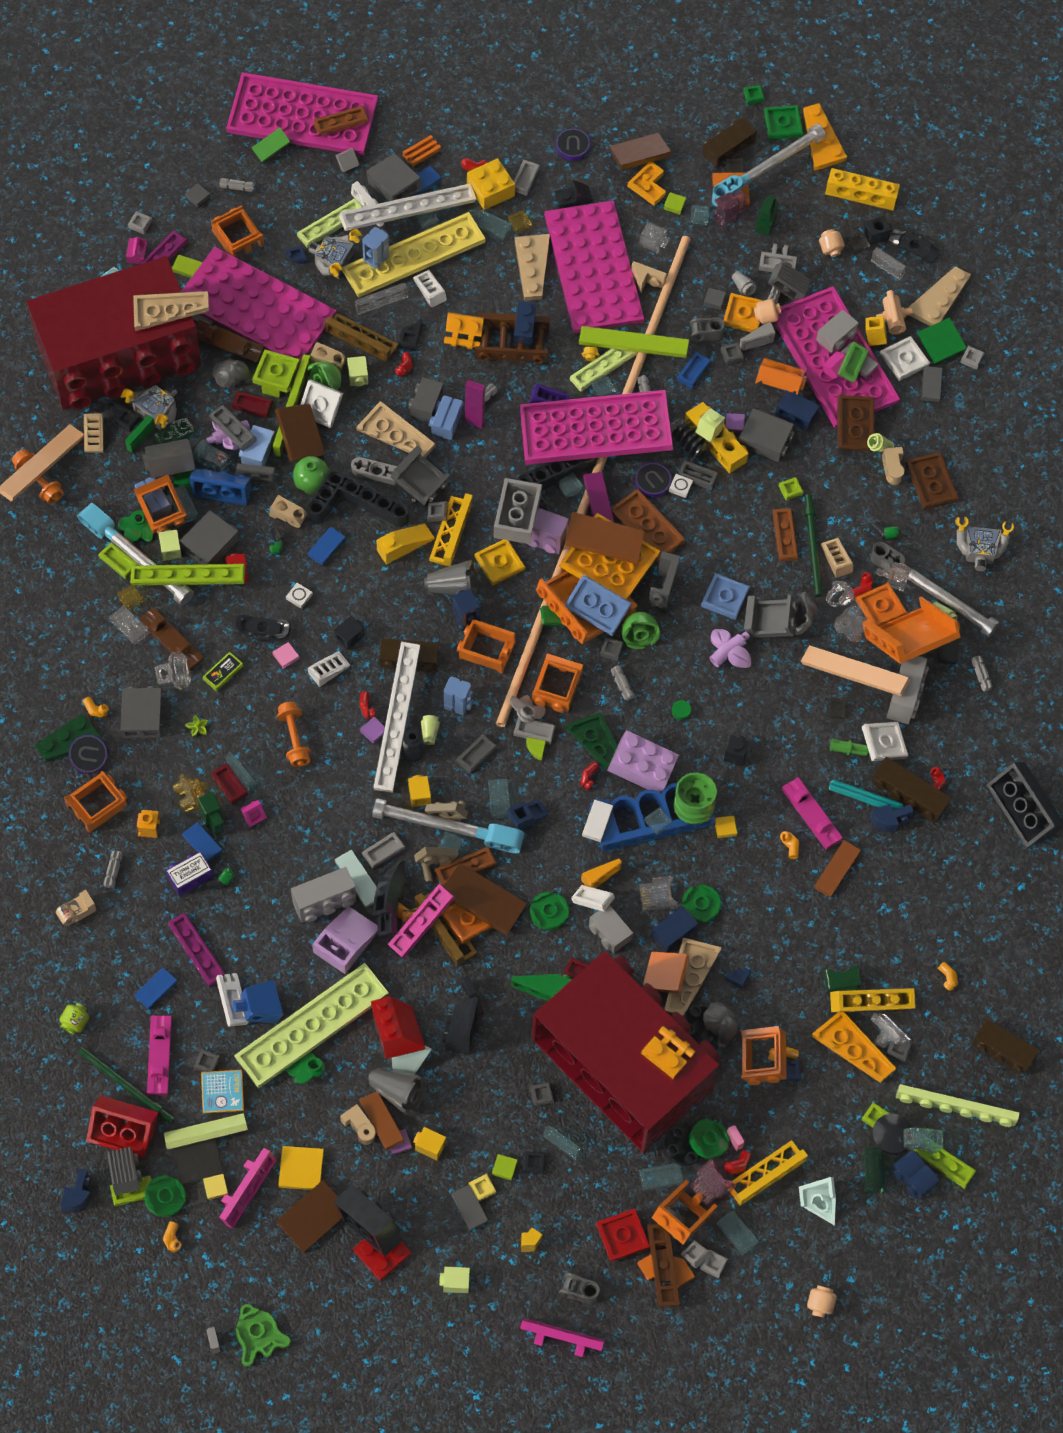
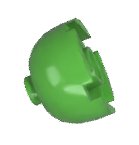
M319 361L310 364L307 368V371H310L307 381L311 379L335 390L340 388L341 372L332 362Z
M307 456L295 465L293 471L294 483L298 489L300 488L305 493L316 494L330 473L326 462L321 458Z
M646 612L632 613L622 624L623 640L630 648L644 649L646 648L644 645L651 643L652 646L659 639L660 630L658 623L652 615Z

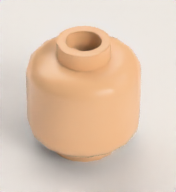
M834 229L823 232L821 234L822 237L819 239L823 253L831 255V257L840 255L841 250L845 247L841 233Z
M773 299L759 301L757 307H754L757 322L760 321L762 324L776 322L779 319L778 314H782L780 304H776Z
M817 1285V1288H813L810 1291L807 1307L813 1310L812 1315L824 1318L825 1314H832L834 1312L837 1296L833 1293V1289Z

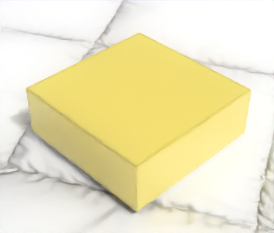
M223 1174L203 1179L208 1200L223 1197L225 1194L228 1195Z
M487 1174L469 1182L478 1202L496 1194V1190Z

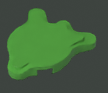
M245 1304L241 1307L239 1321L235 1330L237 1340L243 1348V1366H252L259 1352L264 1357L269 1358L276 1348H287L290 1346V1338L278 1330L276 1321L271 1314L260 1311L251 1304Z

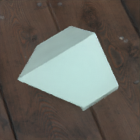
M425 1046V1050L393 1057L392 1069L394 1071L415 1074L432 1049Z
M829 1177L800 1186L801 1207L806 1208L835 1226L836 1195L834 1178Z

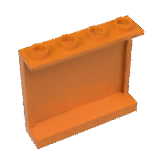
M564 571L546 582L541 578L536 588L538 595L546 601L549 608L556 613L562 624L567 626L575 639L584 644L604 633L601 629L570 612L565 606V603L578 584L579 578L568 571ZM631 597L627 601L632 603L622 622L629 615L635 613L638 605Z
M919 597L921 608L880 626H877L869 619L863 621L862 625L866 639L901 664L960 638L959 622L940 610L939 607L934 606L930 601Z

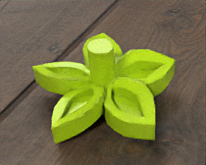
M194 715L193 722L185 724L187 728L192 729V737L197 735L198 732L202 735H207L205 726L208 720L202 719L199 721V718Z

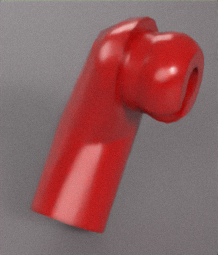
M464 158L461 161V166L463 169L471 171L487 162L485 159L475 162Z
M409 352L402 354L403 362L395 369L398 376L408 374L413 368Z
M870 573L862 574L860 586L852 589V594L855 598L871 591L873 578Z
M363 691L360 694L359 702L361 711L365 718L375 717L376 709L369 708L370 693Z
M592 762L582 773L580 784L587 790H590L594 785V782L590 780L591 776L599 770V765L596 762Z
M934 767L930 771L934 783L933 787L941 791L946 784V780L942 770L939 767Z
M743 1150L739 1160L727 1161L724 1164V1170L730 1174L745 1171L752 1154Z

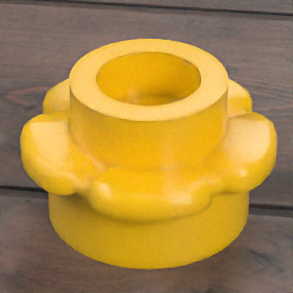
M585 347L582 356L587 361H594L600 355L596 347Z

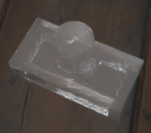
M124 605L109 616L110 621L134 645L149 634V630Z
M874 1013L870 1018L882 1030L875 1039L876 1044L880 1047L885 1048L890 1040L896 1045L907 1046L911 1041L885 1014Z

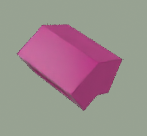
M138 236L136 238H129L126 254L127 263L139 264L144 260L147 240Z
M838 351L822 365L825 374H828L832 379L837 378L846 355Z

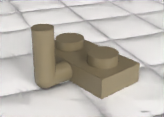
M464 801L436 802L435 804H426L425 812L429 815L458 822L466 819L468 811L465 809L466 802Z
M424 847L414 857L417 863H421L425 882L429 884L433 882L430 865H449L458 856L457 849Z

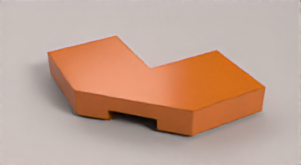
M650 1254L637 1262L647 1281L654 1278ZM673 1256L677 1288L694 1279L695 1276L684 1259Z

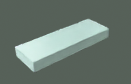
M350 850L336 858L335 863L339 869L347 867L355 885L356 894L365 908L374 903L377 887L353 851Z

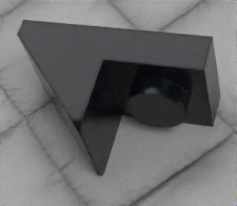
M572 180L571 188L557 190L554 194L559 209L593 202L589 186L576 180Z

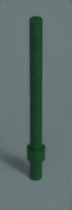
M807 494L805 495L806 508L804 509V514L808 525L815 597H821L822 587L814 520L816 512L815 507H813L812 495Z
M85 1047L79 1049L78 1053L152 1111L158 1112V1116L170 1125L173 1124L176 1118L164 1110L165 1107L159 1102L155 1103Z

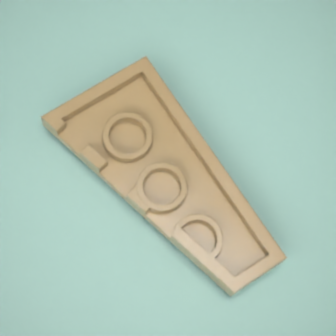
M550 234L515 237L524 301L542 299Z
M955 266L908 307L912 308L913 313L909 316L928 326L941 322L970 279L971 274Z
M208 291L134 295L135 331L209 311Z
M381 401L356 427L357 431L408 453L418 446L422 449L420 455L424 458L436 447L433 441Z

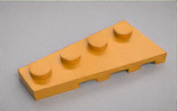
M820 103L803 108L806 131L808 132V129L813 125L819 124L826 133V138L818 144L815 142L810 144L814 171L845 162L847 156Z
M844 1012L835 1014L811 1035L814 1039L880 1083L896 1070L895 1066Z

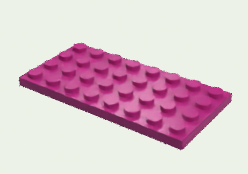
M242 72L226 131L227 133L264 139L280 127L291 142L290 144L336 152H344L352 148L355 155L364 156L378 102V95ZM360 106L364 107L369 123L321 137L318 136L313 119Z
M614 200L545 211L544 216L550 234L573 334L581 333L582 326L608 329L644 323V316Z
M215 246L181 291L182 293L208 291L209 311L200 313L201 315L236 335L265 346V350L299 359L298 368L303 355L310 353L324 333L327 317L333 318L335 313H337V310Z
M832 286L781 306L782 314H778V321L773 323L799 368L806 370L804 376H807V382L833 427L837 428L838 395L874 397V413L899 403L900 398L858 328L856 336L853 339H848L840 350L836 349L833 353H830L816 341L818 330L841 310L849 314L835 288ZM851 342H856L868 349L867 355L878 363V367L867 378L858 374L856 381L853 383L840 375L832 379L828 374H825L822 366L837 351L841 352Z
M665 390L520 404L525 465L673 450Z

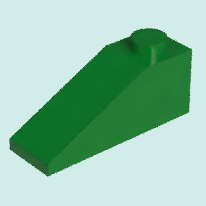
M559 974L512 976L511 987L548 1001L569 983L572 978L568 975L561 976Z

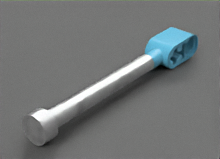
M819 124L813 125L808 129L806 135L740 177L732 175L714 186L712 194L713 205L722 207V205L739 197L744 186L811 143L815 142L818 144L826 138V133L822 126Z
M90 503L77 515L80 522L98 538L102 539L106 536L140 566L156 565L114 529L115 523L95 504ZM163 585L174 594V600L181 606L187 604L193 597L194 591L187 585Z
M379 798L375 801L372 817L383 819L384 816L483 839L487 847L510 853H520L525 835L519 829L499 824H489L487 829L387 805V800Z

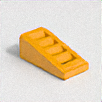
M616 859L582 873L581 881L585 886L597 888L621 870L622 861Z

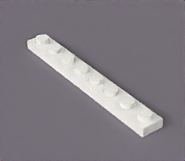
M471 184L343 211L340 212L339 217L344 230L348 231L473 203L476 201V196Z
M401 642L374 790L391 793L394 790L420 645Z

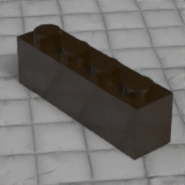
M885 757L871 780L877 788L884 789L894 799L901 800L907 806L911 805L913 810H917L923 814L925 819L935 823L940 819L951 801L949 796L888 757Z

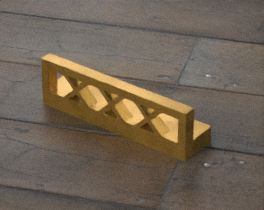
M335 313L333 318L328 316L325 320V332L385 362L389 361L398 348V343L338 313Z
M432 892L425 896L422 893L415 896L416 906L420 907ZM439 918L431 926L456 966L477 955V951L471 942L468 941L462 944V946L468 947L471 952L464 956L458 948L461 944L459 941L452 939L448 933V926L442 924Z

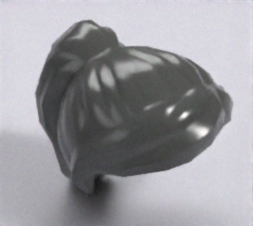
M226 359L220 361L212 370V376L217 384L225 388H234L242 380L250 383L253 379V374L248 366L238 360Z
M802 592L799 595L798 612H795L796 629L793 630L794 635H801L809 630L818 617V607L808 597L806 592Z
M715 1002L709 1005L703 1014L706 1030L718 1036V1046L725 1049L727 1044L736 1036L738 1023L733 1012L725 1004Z

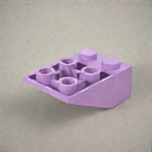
M348 906L322 931L312 944L313 953L346 974L378 933V926Z

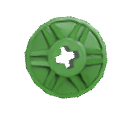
M689 773L678 781L674 809L681 820L690 824H702L710 819L715 809L717 789L713 780L705 774Z

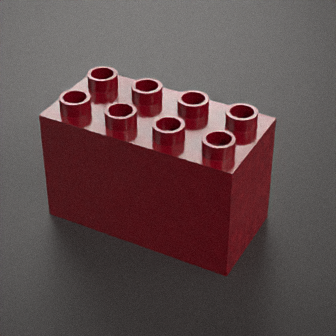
M167 256L26 300L35 340L62 410L67 408L80 410L89 406L92 400L104 396L117 398L122 395L124 389L138 385L151 387L159 383L163 377L175 373L179 376L188 375L196 369V366L201 365L196 326L192 316L135 331L134 295L182 293Z
M603 951L533 1014L531 1040L644 1154L713 1090L719 1064L716 1061L720 1059V1056L709 1042L703 1040L698 1044L688 1034L691 1027L681 1014L673 1012L669 1015L659 1005L663 1000L653 986L646 983L641 987L631 977L634 974V970L625 958L617 955L613 959L606 951ZM662 1026L668 1030H673L679 1039L683 1042L687 1041L690 1047L696 1051L691 1058L686 1054L682 1056L687 1063L674 1079L641 1054L642 1050L654 1036L660 1041L664 1038L659 1033ZM671 1042L667 1045L674 1052L679 1049Z

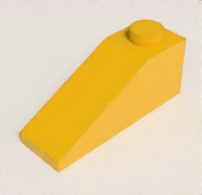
M426 524L393 531L377 539V551L387 565L431 542L435 538Z

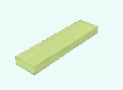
M354 198L297 232V237L309 248L312 242L317 243L343 227L339 217L340 212L361 208L362 206Z
M610 349L571 375L570 381L582 392L636 356L638 352Z
M244 1113L165 1132L164 1137L167 1149H172L248 1129Z

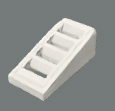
M430 270L413 277L431 307L447 300L444 289Z
M338 651L310 666L308 674L321 687L350 667V664ZM338 658L342 665L339 666L335 660ZM331 662H332V663L334 664V666L336 667L335 669H333V668L331 667V665H330ZM325 666L329 669V672L324 669Z

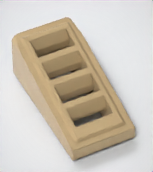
M100 413L84 414V452L102 453L104 437L103 415ZM89 436H99L97 438H89ZM89 443H99V445H89Z
M839 538L821 543V547L836 578L853 572V563Z

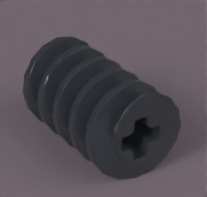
M687 422L678 426L671 435L675 437L677 442H680V446L684 447L686 452H689V456L695 462H699L708 454L710 443L703 444L706 439L703 437L699 439L700 435L695 433L696 427L690 428L692 423Z

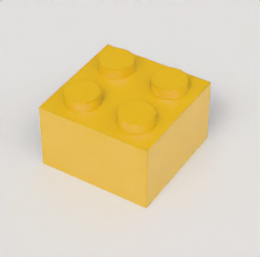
M498 158L467 172V184H471L476 199L483 210L515 196V183Z

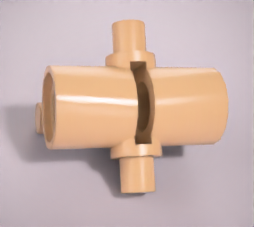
M893 290L887 291V297L883 299L885 311L882 314H877L876 317L884 316L889 332L891 334H900L906 330L904 318L907 315L913 314L912 308H901L899 296L894 295Z

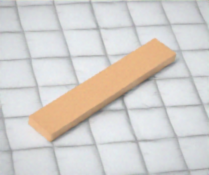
M69 424L0 485V494L13 502L84 438V434Z
M810 645L801 660L803 665L901 697L910 682L909 677Z

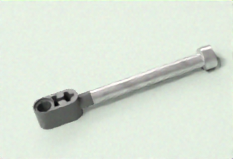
M878 542L873 546L870 557L873 564L892 576L901 574L982 628L981 633L987 637L993 634L999 621L993 617L987 619L906 565L905 557L886 543Z

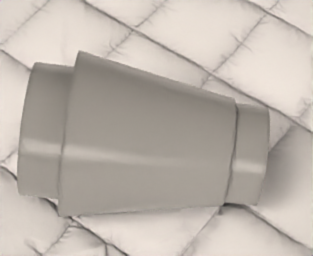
M737 271L732 275V279L742 295L750 296L756 291L755 282L743 273Z

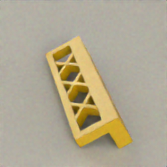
M465 493L464 499L451 496L448 503L447 520L442 521L429 561L445 566L452 565L472 507L473 495ZM453 503L461 504L459 511L454 512L452 508ZM455 518V525L449 528L447 521ZM449 533L451 536L450 540L444 544L441 538ZM444 549V559L435 557L436 552Z
M791 1140L728 1183L726 1188L741 1206L806 1162L808 1155L803 1149L800 1151ZM791 1148L795 1155L789 1159H783L784 1151ZM771 1160L780 1162L779 1166L772 1171L766 1170L767 1163ZM753 1172L763 1173V1177L756 1182L750 1181ZM737 1183L747 1184V1187L740 1193H737L733 1188Z

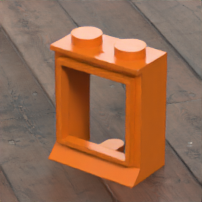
M242 205L231 209L222 216L215 217L211 221L212 232L226 252L236 257V252L241 249L245 253L251 252V244L258 242L261 247L264 246L263 234L259 232ZM242 219L251 235L232 244L222 228Z
M764 358L755 384L762 381L763 384L792 393L796 391L798 395L799 390L804 389L807 376H804L806 370Z
M169 475L134 489L153 534L164 532L173 525L175 527L180 526L187 520V515ZM168 485L179 512L153 522L142 496Z
M472 619L471 624L465 628L464 640H460L457 647L459 659L497 670L502 674L516 643L515 633ZM477 634L505 642L498 660L470 651Z
M546 654L543 667L532 693V702H535L538 706L551 707L557 712L564 711L568 713L582 675L583 664ZM549 665L559 668V671L564 673L566 671L575 673L567 697L540 690Z
M103 771L72 794L64 796L67 807H71L74 810L75 816L78 820L81 819L84 822L89 833L127 807L126 794L121 788L118 790L115 787L114 779L110 775L106 776ZM104 784L116 800L91 817L79 803V800Z
M779 1026L740 1030L742 1035L741 1078L750 1085H759L761 1082L766 1081L778 1083L780 1080L786 1079V1032ZM769 1038H774L775 1067L752 1070V1040H769Z
M685 1180L664 1200L652 1216L660 1226L666 1229L683 1245L711 1218L718 1207L714 1204L706 1211L699 1205L703 1200L701 1193H697L693 1198L686 1194L684 1190L689 1183L688 1180ZM677 1200H680L700 1218L689 1229L667 1210Z

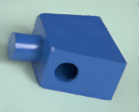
M274 980L245 988L240 995V1000H233L232 1002L233 1011L244 1012L247 1022L277 1023L283 1016Z

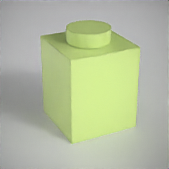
M366 357L347 358L350 386L368 384Z
M710 408L700 418L696 433L711 442L721 432L725 417Z
M168 529L164 532H158L163 561L182 558L177 530Z
M445 1267L444 1273H440L439 1285L443 1286V1292L468 1293L470 1268Z

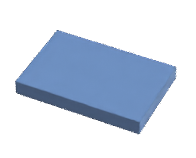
M582 575L565 603L570 612L611 636L614 635L632 605L629 601L585 575Z

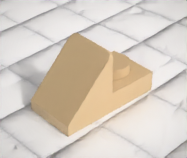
M635 261L632 263V274L640 293L646 283L663 289L667 273Z

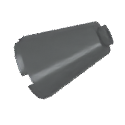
M472 560L427 574V578H424L425 589H428L431 593L454 596L458 591L470 589L474 597L477 595V588H473L475 582H477V577Z
M378 1067L372 1070L368 1076L369 1085L406 1115L412 1114L410 1112L412 1108H418L426 1091V1088L423 1087V1082L427 1083V1080L419 1075Z

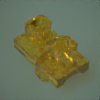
M183 773L179 775L180 780L172 785L177 795L185 793L187 796L179 800V804L184 811L193 808L199 810L197 798L204 796L203 791L207 788L205 782H199L198 778L192 780Z

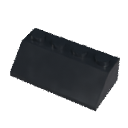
M1025 762L1012 763L986 784L1026 848L1053 836L1063 828L1062 818Z

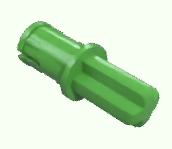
M831 739L830 751L846 753V755L851 753L867 756L869 752L867 745L852 743L851 740Z

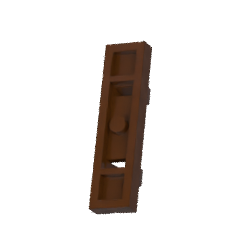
M200 319L197 322L196 332L198 339L259 364L265 346ZM215 331H217L215 338L213 340L212 335Z
M154 607L139 618L140 623L189 672L204 661V657Z
M659 1224L648 1225L658 1309L678 1307L680 1302L670 1233ZM663 1282H670L668 1285L662 1286L660 1284Z

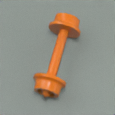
M26 449L19 450L12 457L15 470L20 469L35 454ZM43 476L36 480L43 488L39 495L41 500L46 501L48 504H54L62 498L64 492L58 481L48 483Z
M285 702L278 707L277 720L287 722L293 749L287 752L286 758L290 760L291 766L302 767L310 763L311 755L310 748L301 747L295 720L302 716V710L298 708L296 702Z

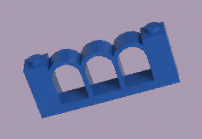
M677 783L667 785L663 789L662 794L653 789L640 792L636 800L629 796H619L611 803L609 799H597V801L613 805L602 840L599 842L600 848L603 853L712 826L715 822L714 812L710 819L702 824H690L681 819L672 821L665 799L675 794ZM651 800L656 802L661 808L665 823L646 827L639 805L644 801ZM592 802V803H590V809H589V812H590V811H591V808H592V805H593V802ZM619 807L631 809L639 829L619 833L613 812Z

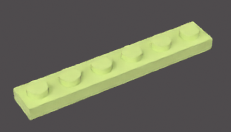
M901 1084L896 1093V1098L904 1103L915 1102L925 1108H940L942 1112L946 1113L953 1111L960 1113L963 1117L969 1118L974 1116L984 1122H999L1000 1125L1005 1127L1015 1126L1019 1118V1112Z

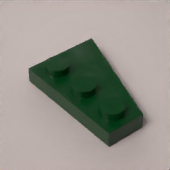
M601 712L566 724L565 729L608 770L618 746Z
M82 713L34 746L45 762L68 756L72 742L80 736L93 735L100 738L103 742L104 740Z

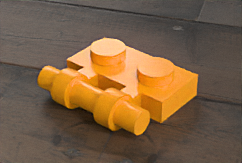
M448 312L446 331L453 333L452 337L445 336L444 343L451 344L453 347L457 345L465 346L467 349L480 346L481 342L474 341V337L482 336L484 318ZM458 334L469 335L468 340L458 338Z
M662 1026L659 1033L664 1038L660 1041L654 1036L642 1050L641 1054L674 1079L687 1063L682 1056L686 1054L691 1058L696 1051L690 1047L687 1041L683 1042L679 1039L673 1030H668ZM670 1042L679 1048L676 1052L667 1046Z

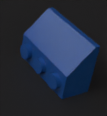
M195 469L190 475L192 497L247 506L252 488L251 478L245 475H231L227 472H213L209 469Z

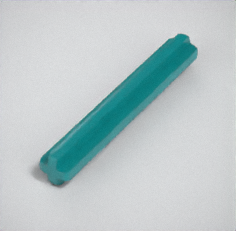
M834 779L831 780L829 790L877 807L890 804L892 810H896L904 806L903 803Z

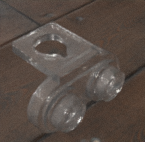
M182 652L171 653L169 663L155 666L159 685L173 682L174 686L179 690L189 687L191 676L188 671L187 657ZM162 669L168 671L165 679L161 676Z

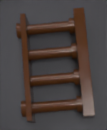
M478 312V317L484 318L481 347H475V359L483 361L503 360L534 362L537 364L547 363L548 350H543L544 332H549L550 316L535 317L536 349L532 350L525 349V344L518 343L517 349L507 348L508 330H515L517 314ZM490 329H500L499 348L488 347Z

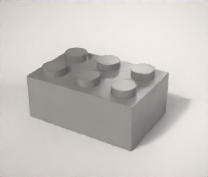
M505 478L494 524V538L531 544L541 500V484Z
M917 656L901 663L898 674L909 677L910 682L902 697L895 694L892 695L887 719L909 724L910 718H915L924 681L929 666H925L927 658Z
M347 867L291 888L292 902L301 923L312 922L318 916L332 914L336 909L341 907L347 908L356 902L355 885Z

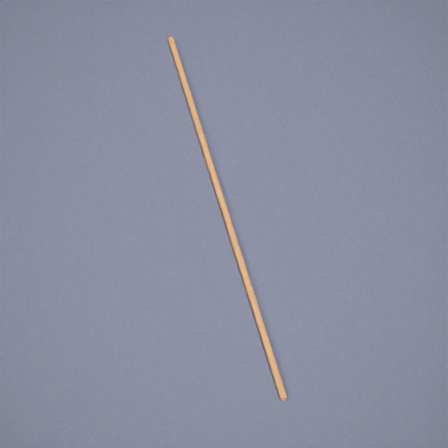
M683 236L645 334L655 335L691 239L688 236ZM638 352L622 394L633 392L647 353ZM598 457L592 473L602 472L608 457ZM586 490L577 510V513L586 515L590 505ZM564 544L552 578L564 572V569L559 567V565L571 549L570 546ZM543 599V602H542V604H541V607H542V606H549V605L546 603V601ZM540 610L496 724L500 727H505L512 709L510 698L511 696L516 697L544 626L542 625Z

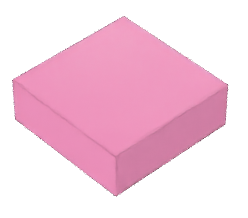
M289 642L273 651V656L283 669L299 659V655Z
M733 1125L728 1128L727 1133L733 1147L738 1151L743 1148L745 1141L737 1127Z

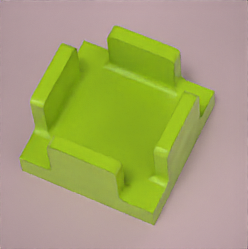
M264 350L252 381L262 386V393L279 398L280 391L291 392L297 375L299 359Z

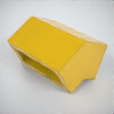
M531 1228L529 1232L522 1233V1252H534L541 1243L543 1234L534 1228Z

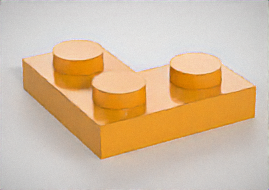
M650 162L628 182V187L655 206L666 196V191L655 183L664 175V170Z

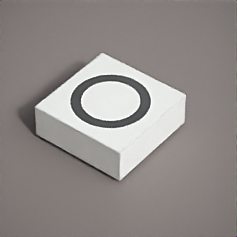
M676 474L669 492L686 498L693 480Z
M296 583L286 596V599L302 609L313 593L299 583Z

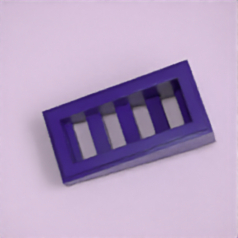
M536 383L532 389L529 403L552 401V397H555V401H559L560 398L569 400L570 395Z

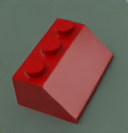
M390 996L371 1001L373 1018L386 1059L425 1050L411 1005Z
M100 1095L92 1107L86 1141L113 1150L132 1147L133 1154L137 1153L138 1157L144 1159L155 1131L158 1112Z

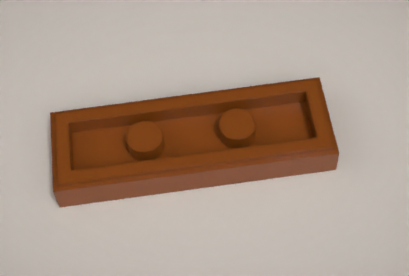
M363 106L313 119V124L319 137L369 123Z
M791 508L773 509L772 514L779 562L797 561L798 553Z
M844 840L818 879L814 889L831 898L861 850Z
M485 847L452 861L449 865L436 868L435 873L444 887L459 863L479 873L496 866V861L489 847Z
M377 1091L359 1100L386 1151L404 1143L400 1131Z

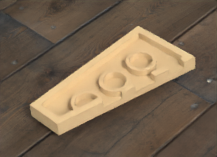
M683 938L679 953L687 954L689 961L681 993L668 994L664 1009L668 1014L671 1015L673 1012H678L682 1016L684 1015L722 947Z

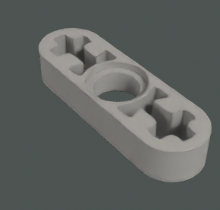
M362 457L352 460L351 470L354 475L391 485H398L391 478L397 466ZM374 468H380L382 469V473L376 475L372 472V470Z

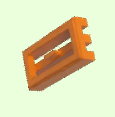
M430 135L403 151V156L414 167L441 151V146L437 145V141L433 140V137Z

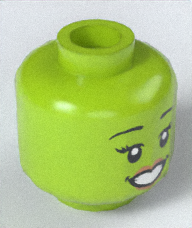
M76 1003L75 1006L67 1005L59 1019L62 1024L61 1028L71 1034L82 1032L89 1020V1015L86 1013L87 1008L79 1003Z

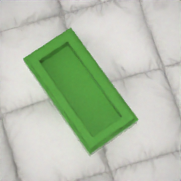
M279 127L253 146L252 149L263 163L291 142Z
M852 342L838 375L852 383L855 382L869 350L856 342Z

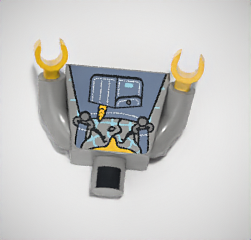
M353 229L346 236L325 237L321 245L314 242L310 244L309 252L315 254V265L323 276L332 275L337 279L340 278L343 273L342 267L349 263L354 254L353 242L359 243L360 239L358 237L362 236L358 229Z
M169 385L164 391L158 386L135 392L130 389L123 390L121 398L125 397L126 403L133 401L134 412L145 419L147 415L153 417L157 429L161 430L167 424L175 421L177 408L173 397L177 394V391L173 386Z
M958 517L955 521L956 525L959 526V529H957L958 548L963 555H966L968 562H975V570H986V564H993L994 559L999 558L1007 549L1010 538L1009 532L1014 528L1013 523L1011 529L1006 530L1004 527L1005 521L1002 525L1004 532L1001 533V530L968 527L967 517H964V524L960 525V518Z

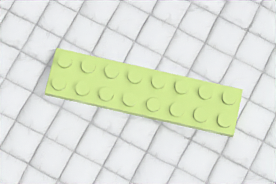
M364 963L234 1055L235 1059L259 1089L371 1009V1001L389 996V992Z

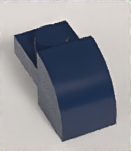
M539 799L527 804L522 802L507 810V814L514 826L521 831L529 829L531 824L548 816V812Z
M888 804L873 809L869 818L877 829L892 833L897 831L899 823L905 824L909 822L914 811L911 805L892 810L891 805Z
M78 1169L74 1188L65 1186L60 1205L62 1212L75 1213L81 1211L89 1204L92 1196L90 1191L85 1189H89L91 1177H89L87 1170Z

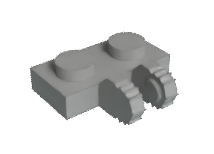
M773 243L772 253L761 252L759 270L773 272L774 267L782 261L790 263L792 268L795 269L797 257L787 255V245L783 247V255L776 254L778 246Z

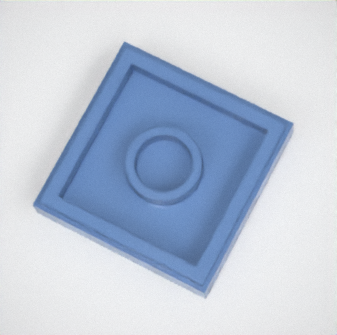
M715 573L701 603V607L736 620L750 586Z

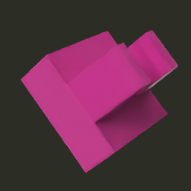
M258 800L252 801L251 804L241 808L249 827L267 818Z

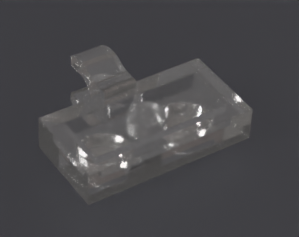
M881 560L880 566L885 569L877 568L876 574L887 577V583L889 582L891 587L904 592L911 568L897 562H893L892 567H890L887 561Z

